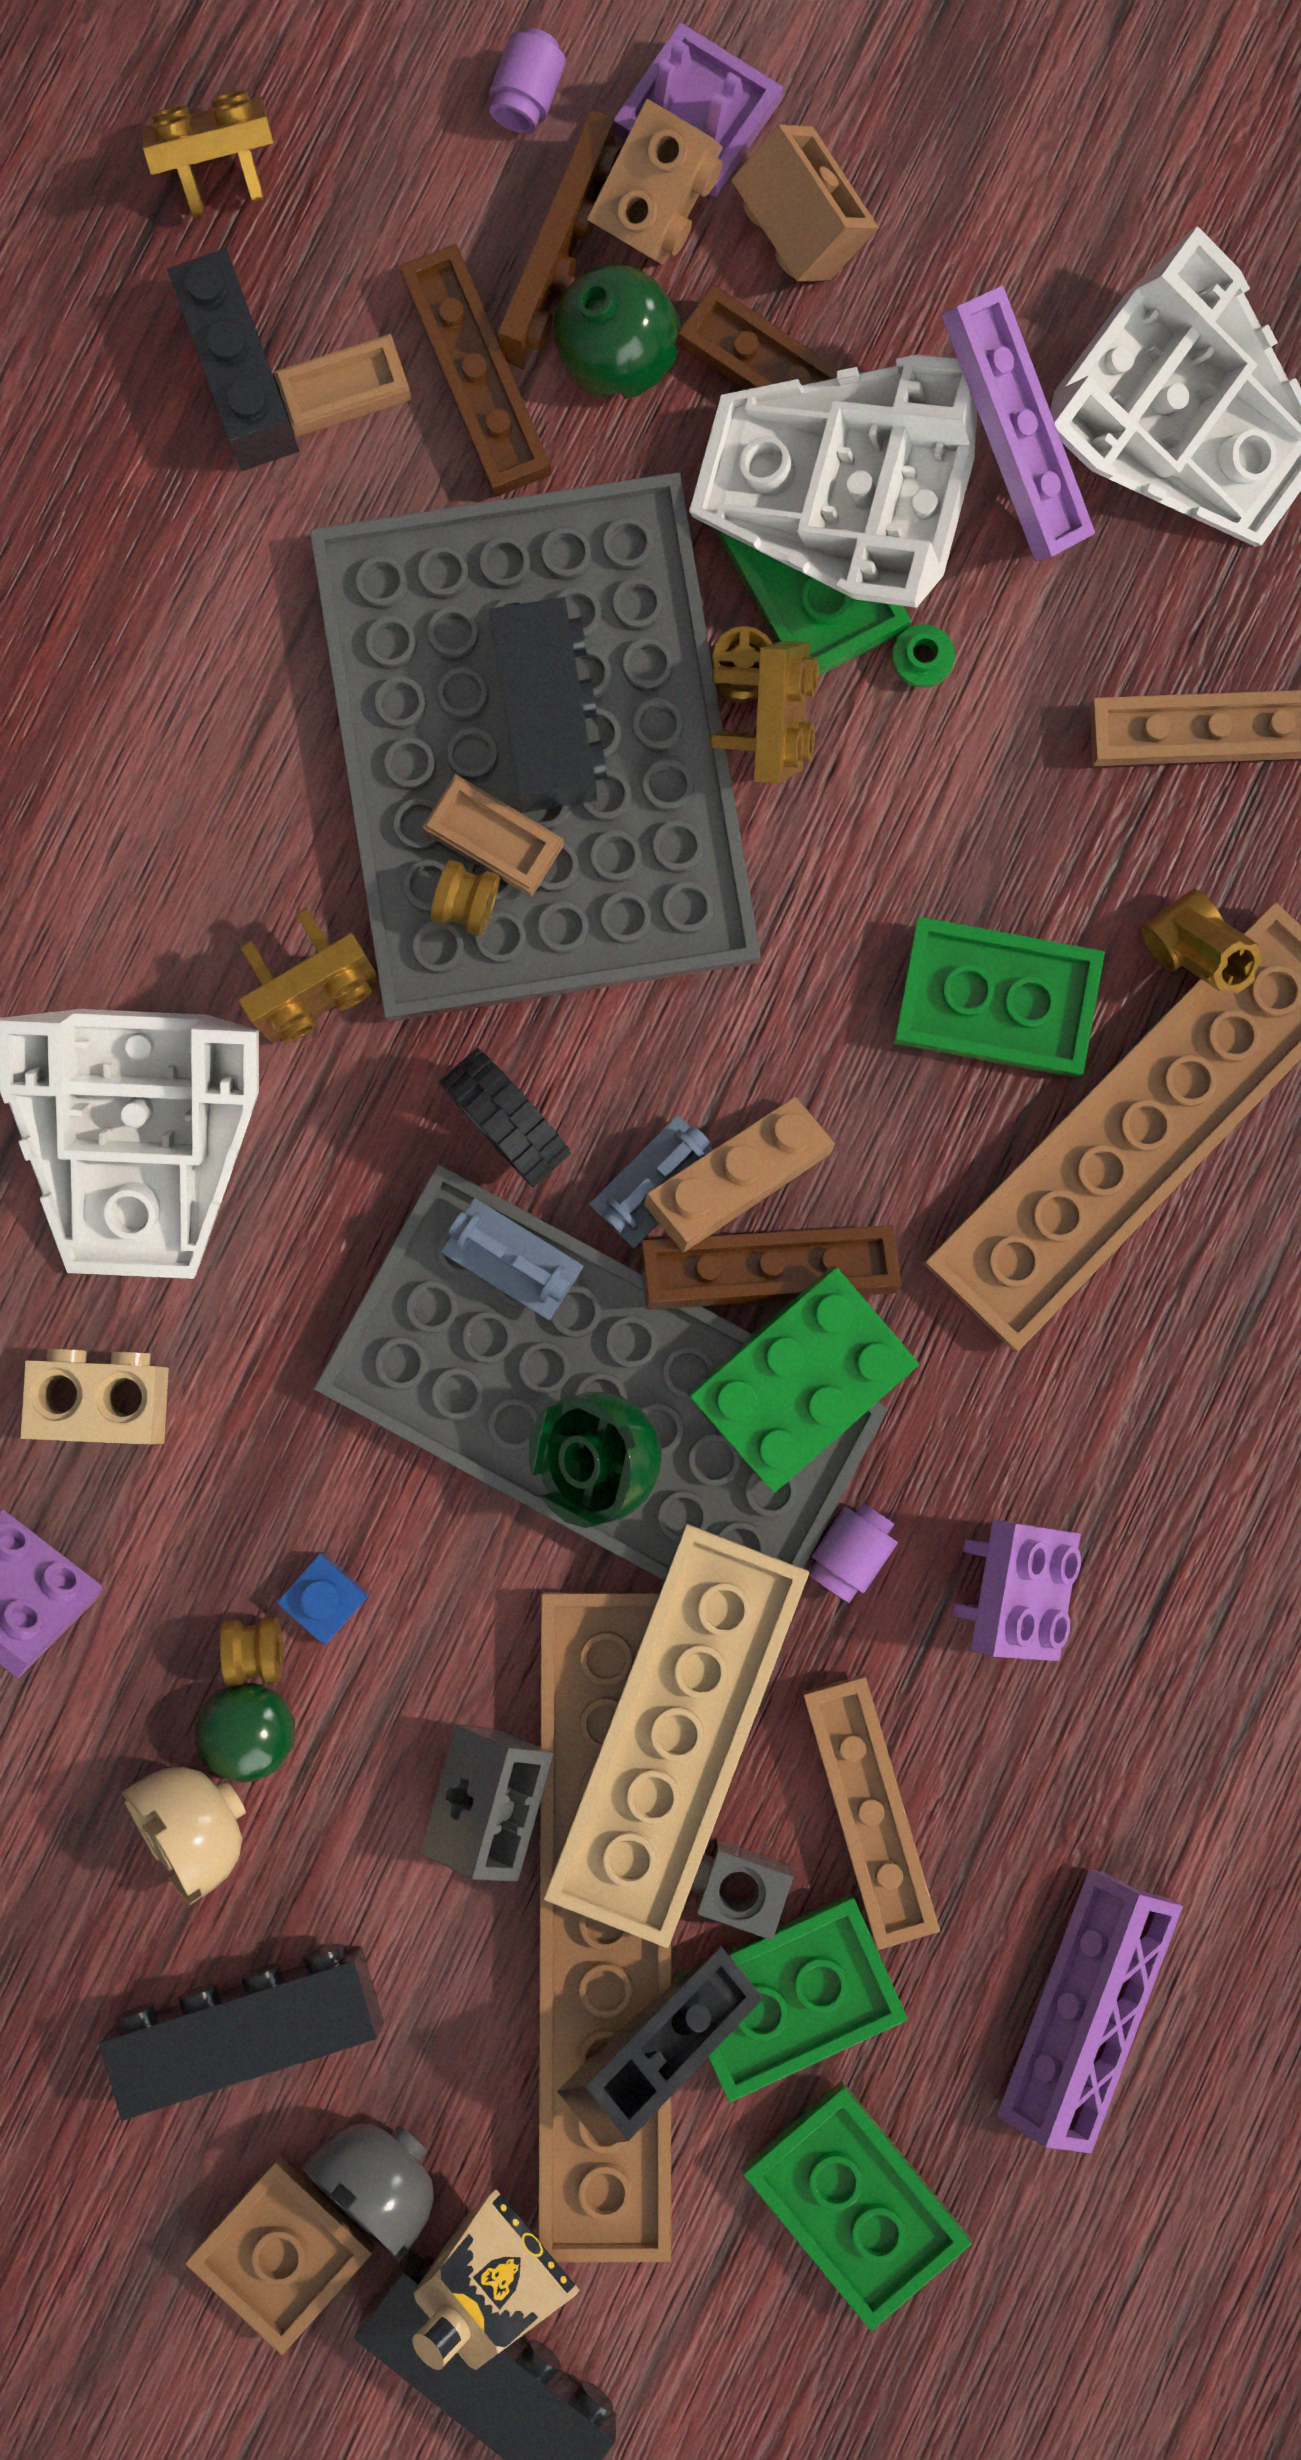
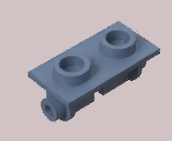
M677 1115L589 1205L635 1249L659 1224L644 1205L647 1193L713 1151L709 1146L710 1141L694 1125L689 1126Z
M474 1198L465 1213L461 1212L456 1218L448 1233L451 1236L441 1250V1253L549 1321L584 1267L476 1198Z

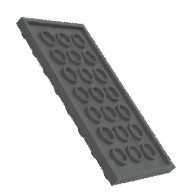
M439 1164L314 1390L664 1581L686 1523L804 1569L889 1409L877 1402L785 1485L773 1493L686 1394L753 1334L701 1306L646 1310L642 1274ZM474 1198L584 1266L550 1321L441 1253L442 1248L451 1236L448 1234L451 1226L461 1212L465 1213ZM586 1392H605L622 1396L647 1415L659 1439L662 1451L661 1471L650 1496L634 1512L616 1521L583 1528L563 1521L547 1507L541 1495L548 1494L549 1492L543 1484L541 1474L532 1476L529 1465L530 1435L538 1415L547 1407L556 1405L561 1399Z

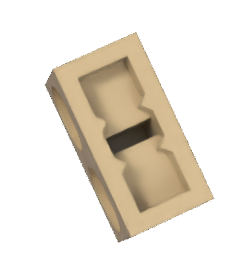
M47 1349L46 1361L25 1362L20 1439L164 1444L169 1367L150 1366V1353L111 1352V1364L86 1363L87 1351ZM63 1377L69 1378L77 1389L76 1402L65 1413L59 1411L54 1406L51 1398L53 1386ZM131 1379L139 1386L142 1393V1401L138 1410L132 1415L127 1416L117 1408L115 1393L121 1383Z

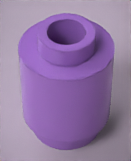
M529 28L524 32L512 33L508 38L489 90V98L492 101L489 112L497 123L508 130L521 134H530L535 131L537 124L545 121L566 65L564 54L559 49L557 41L550 34L540 29Z
M865 1503L861 1504L856 1513L844 1506L812 1553L811 1557L815 1562L809 1569V1576L850 1603L858 1590L865 1593L898 1544L896 1540L888 1536L895 1524Z

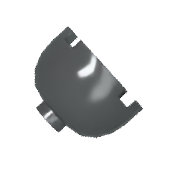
M353 2124L335 2132L302 2167V2170L307 2173L306 2175L351 2220H355L364 2230L370 2233L369 2236L397 2261L403 2257L416 2241L429 2219L434 2200L432 2179L420 2163L428 2151L400 2125L391 2134L373 2124Z

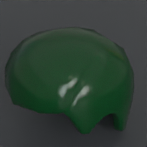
M249 1682L216 1690L208 1697L195 1719L196 1750L210 1771L232 1782L247 1783L269 1776L280 1769L294 1748L295 1719L284 1698L273 1689L266 1688L263 1684Z

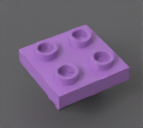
M680 22L616 115L615 135L626 141L646 99L651 100L708 134L723 147L718 157L723 162L722 169L714 187L709 192L711 196L716 198L782 101L783 86Z
M2 1509L0 1511V1665L19 1678L96 1601L103 1586Z
M993 1519L989 1543L965 1539L963 1552L986 1557L978 1606L954 1603L952 1616L975 1621L971 1645L972 1652L993 1657L1060 1661L1062 1647L1066 1644L1070 1633L1068 1608L1072 1584L1077 1579L1081 1567V1555L1078 1550L1081 1534Z

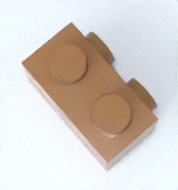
M646 99L587 220L648 257L664 264L668 254L675 256L683 247L692 227V221L687 217L699 194L705 197L714 187L723 165L722 160L718 159L723 147L708 134L651 100Z
M778 124L731 179L744 199L743 208L747 216L764 230L777 250L775 256L779 265L796 281L831 280L879 229L813 126Z

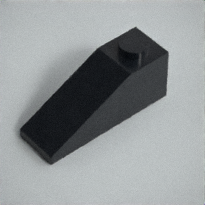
M717 1947L607 2040L557 2092L598 2144L628 2142L759 2004L763 1997L723 1947Z

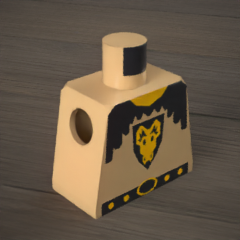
M495 2189L464 2217L415 2289V2300L430 2319L413 2336L412 2343L421 2360L433 2369H442L458 2352L469 2367L477 2370L571 2300L580 2289Z

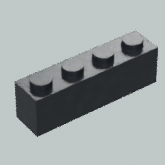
M341 1943L328 1945L305 1955L304 1965L282 1972L278 1963L266 1965L244 1974L241 1977L242 1985L219 1992L215 1983L207 1984L178 1997L180 2005L156 2012L154 2004L150 2003L132 2008L116 2016L117 2025L111 2028L99 2042L121 2121L376 2040L383 2026L384 2019L362 1946L344 1952Z
M409 2249L361 2313L354 2340L504 2460H603L616 2442V2413L613 2411L612 2402L593 2383L583 2381L579 2384L561 2370V2363L557 2356L540 2341L531 2339L527 2343L520 2337L477 2370L469 2367L458 2352L440 2370L429 2367L421 2360L414 2349L412 2338L430 2318L416 2302L414 2291L436 2259L427 2256L423 2260Z

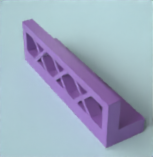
M1002 285L941 314L1035 562L1050 558L1094 535V527L1004 286Z
M1089 1869L997 2114L999 2118L1046 2148L1092 2153L1182 1911V1905L1166 1897L1139 1891L1104 1872ZM1149 1911L1155 1912L1147 1935L1140 1940ZM1129 1979L1124 1996L1117 2002L1122 1984ZM1106 2041L1101 2058L1093 2064L1099 2047ZM1083 2104L1075 2129L1068 2130L1075 2110Z

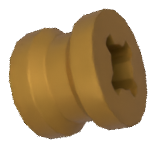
M747 626L732 628L722 634L715 644L712 668L732 667V665L734 667L759 668L760 648L772 645V642L766 634L757 628ZM715 682L718 692L730 701L744 703L758 698V685Z
M449 860L443 869L435 891L431 908V921L442 925L451 921L460 923L465 926L468 933L481 937L487 927L495 904L500 881L499 875L488 871L481 875L467 872L463 863Z
M278 1617L262 1618L257 1625L245 1626L239 1620L223 1622L220 1636L222 1674L226 1686L242 1685L250 1677H260L265 1683L281 1682L283 1674V1640Z

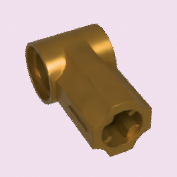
M1196 889L1188 891L1140 926L1141 937L1159 964L1169 971H1175L1180 966H1183L1218 991L1228 989L1236 994L1241 992L1255 981V973L1263 961L1258 943L1225 923L1214 904L1207 896Z

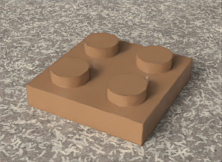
M279 2154L190 2253L185 2264L279 2354L283 2355L372 2255L375 2244Z

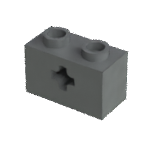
M455 1725L420 1853L470 1879L518 1882L554 1753L502 1730Z

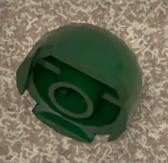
M610 263L591 268L574 279L561 296L554 319L555 346L567 372L576 385L592 397L605 399L602 394L615 395L619 393L622 394L624 399L637 397L658 384L674 364L678 349L675 346L678 335L677 327L681 331L680 317L663 287L655 279L639 268Z
M586 1392L563 1398L556 1405L547 1407L538 1415L530 1435L529 1465L532 1476L541 1474L543 1484L549 1492L548 1494L541 1495L547 1507L566 1523L589 1528L622 1519L634 1512L648 1499L661 1471L662 1451L654 1426L647 1415L637 1406L622 1396L605 1392Z

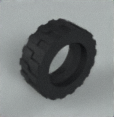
M476 1047L438 1081L440 1086L467 1118L533 1188L572 1153L537 1108L479 1048Z

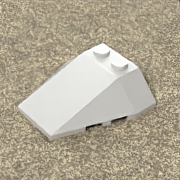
M1197 226L1191 229L1123 296L1054 391L1050 412L1061 442L1091 471L1256 547L1263 544L1301 491V388L1296 378L1288 380L1272 349V346L1278 342L1269 325L1261 327L1244 294L1250 288L1241 270Z
M911 355L897 358V366L864 373H859L858 368L854 367L837 371V378L806 385H801L799 380L796 379L721 395L689 510L693 518L853 599L917 608L944 576L975 458L977 408L958 359Z
M74 1009L0 1018V1093L4 1104L9 1103L22 1137L19 1141L25 1160L31 1161L43 1194L40 1197V1201L67 1273L194 1279L197 1275L259 1094V1030L205 1014Z

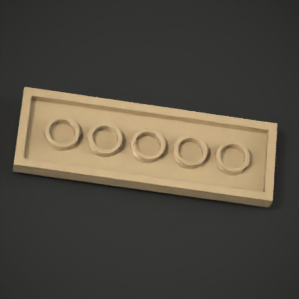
M686 1523L546 1890L544 1900L669 1948L810 1573L808 1570Z

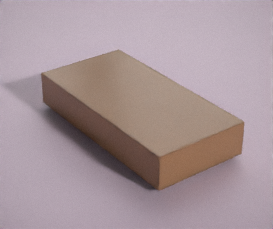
M391 334L274 371L295 437L412 400Z
M456 774L422 826L423 832L486 871L499 875L501 880L531 898L565 845L563 838Z

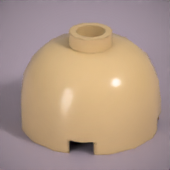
M181 1766L159 1770L122 1791V1795L127 1800L124 1802L146 1845L156 1861L160 1860L168 1871L174 1870L175 1874L170 1876L168 1880L189 1906L214 1890L229 1876L239 1860L242 1836L236 1819L246 1814V1811L238 1795L227 1780L215 1786L201 1771Z

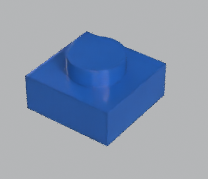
M320 1553L278 1600L277 1604L325 1646L370 1594L326 1554Z

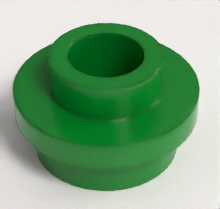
M919 624L906 629L897 638L892 651V663L897 675L905 683L918 688L933 687L941 683L949 675L955 661V649L949 636L940 628L928 624ZM918 646H928L933 650L935 659L928 663L920 662L915 658L913 650Z

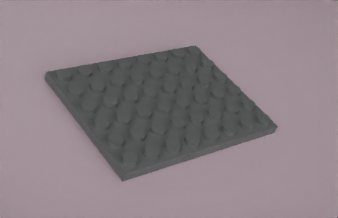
M680 472L310 529L383 1008L387 1022L760 963L761 955L726 749L709 747L710 734H715L716 731H723L716 686L715 682H712L713 668ZM565 597L569 619L581 617L587 656L577 657L575 660L579 680L591 679L597 717L585 719L589 742L600 740L602 742L607 779L596 781L597 801L522 813L489 609ZM455 774L563 838L565 844L532 898L500 879L495 904L487 927L481 937L468 933L463 924L451 921L442 925L432 922L430 919L435 891L443 869L449 860L463 863L467 872L476 875L486 872L485 869L425 834L422 826Z

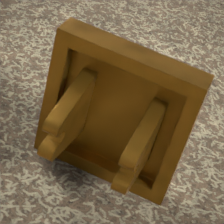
M247 90L225 93L211 99L213 109L189 114L186 105L175 106L153 113L151 116L154 124L143 126V151L150 174L153 175L178 169L193 218L205 214L192 164L238 153L252 202L264 200L251 149L273 144L262 96L249 99Z
M782 641L760 648L759 668L718 667L712 669V682L758 685L756 733L716 731L715 734H710L709 740L710 748L755 751L754 782L781 783L802 771L804 761L812 760L815 745V726L813 722H806L807 696L814 697L816 694L819 668L817 657H809L810 642Z
M307 907L296 913V916L318 953L278 977H274L264 958L251 940L240 946L262 986L238 1001L253 1025L271 1043L281 1038L285 1043H290L305 1036L318 1025L315 1020L316 1017L335 1006L340 1011L359 1004L372 993L369 986L379 981L378 975L354 935L350 933L334 944L329 945Z

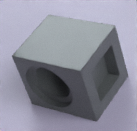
M716 1838L711 1856L704 1854L690 1891L698 1894L696 1898L698 1915L773 1940L794 1876L789 1863ZM734 1872L747 1873L756 1881L753 1893L741 1901L730 1900L719 1890L723 1879Z

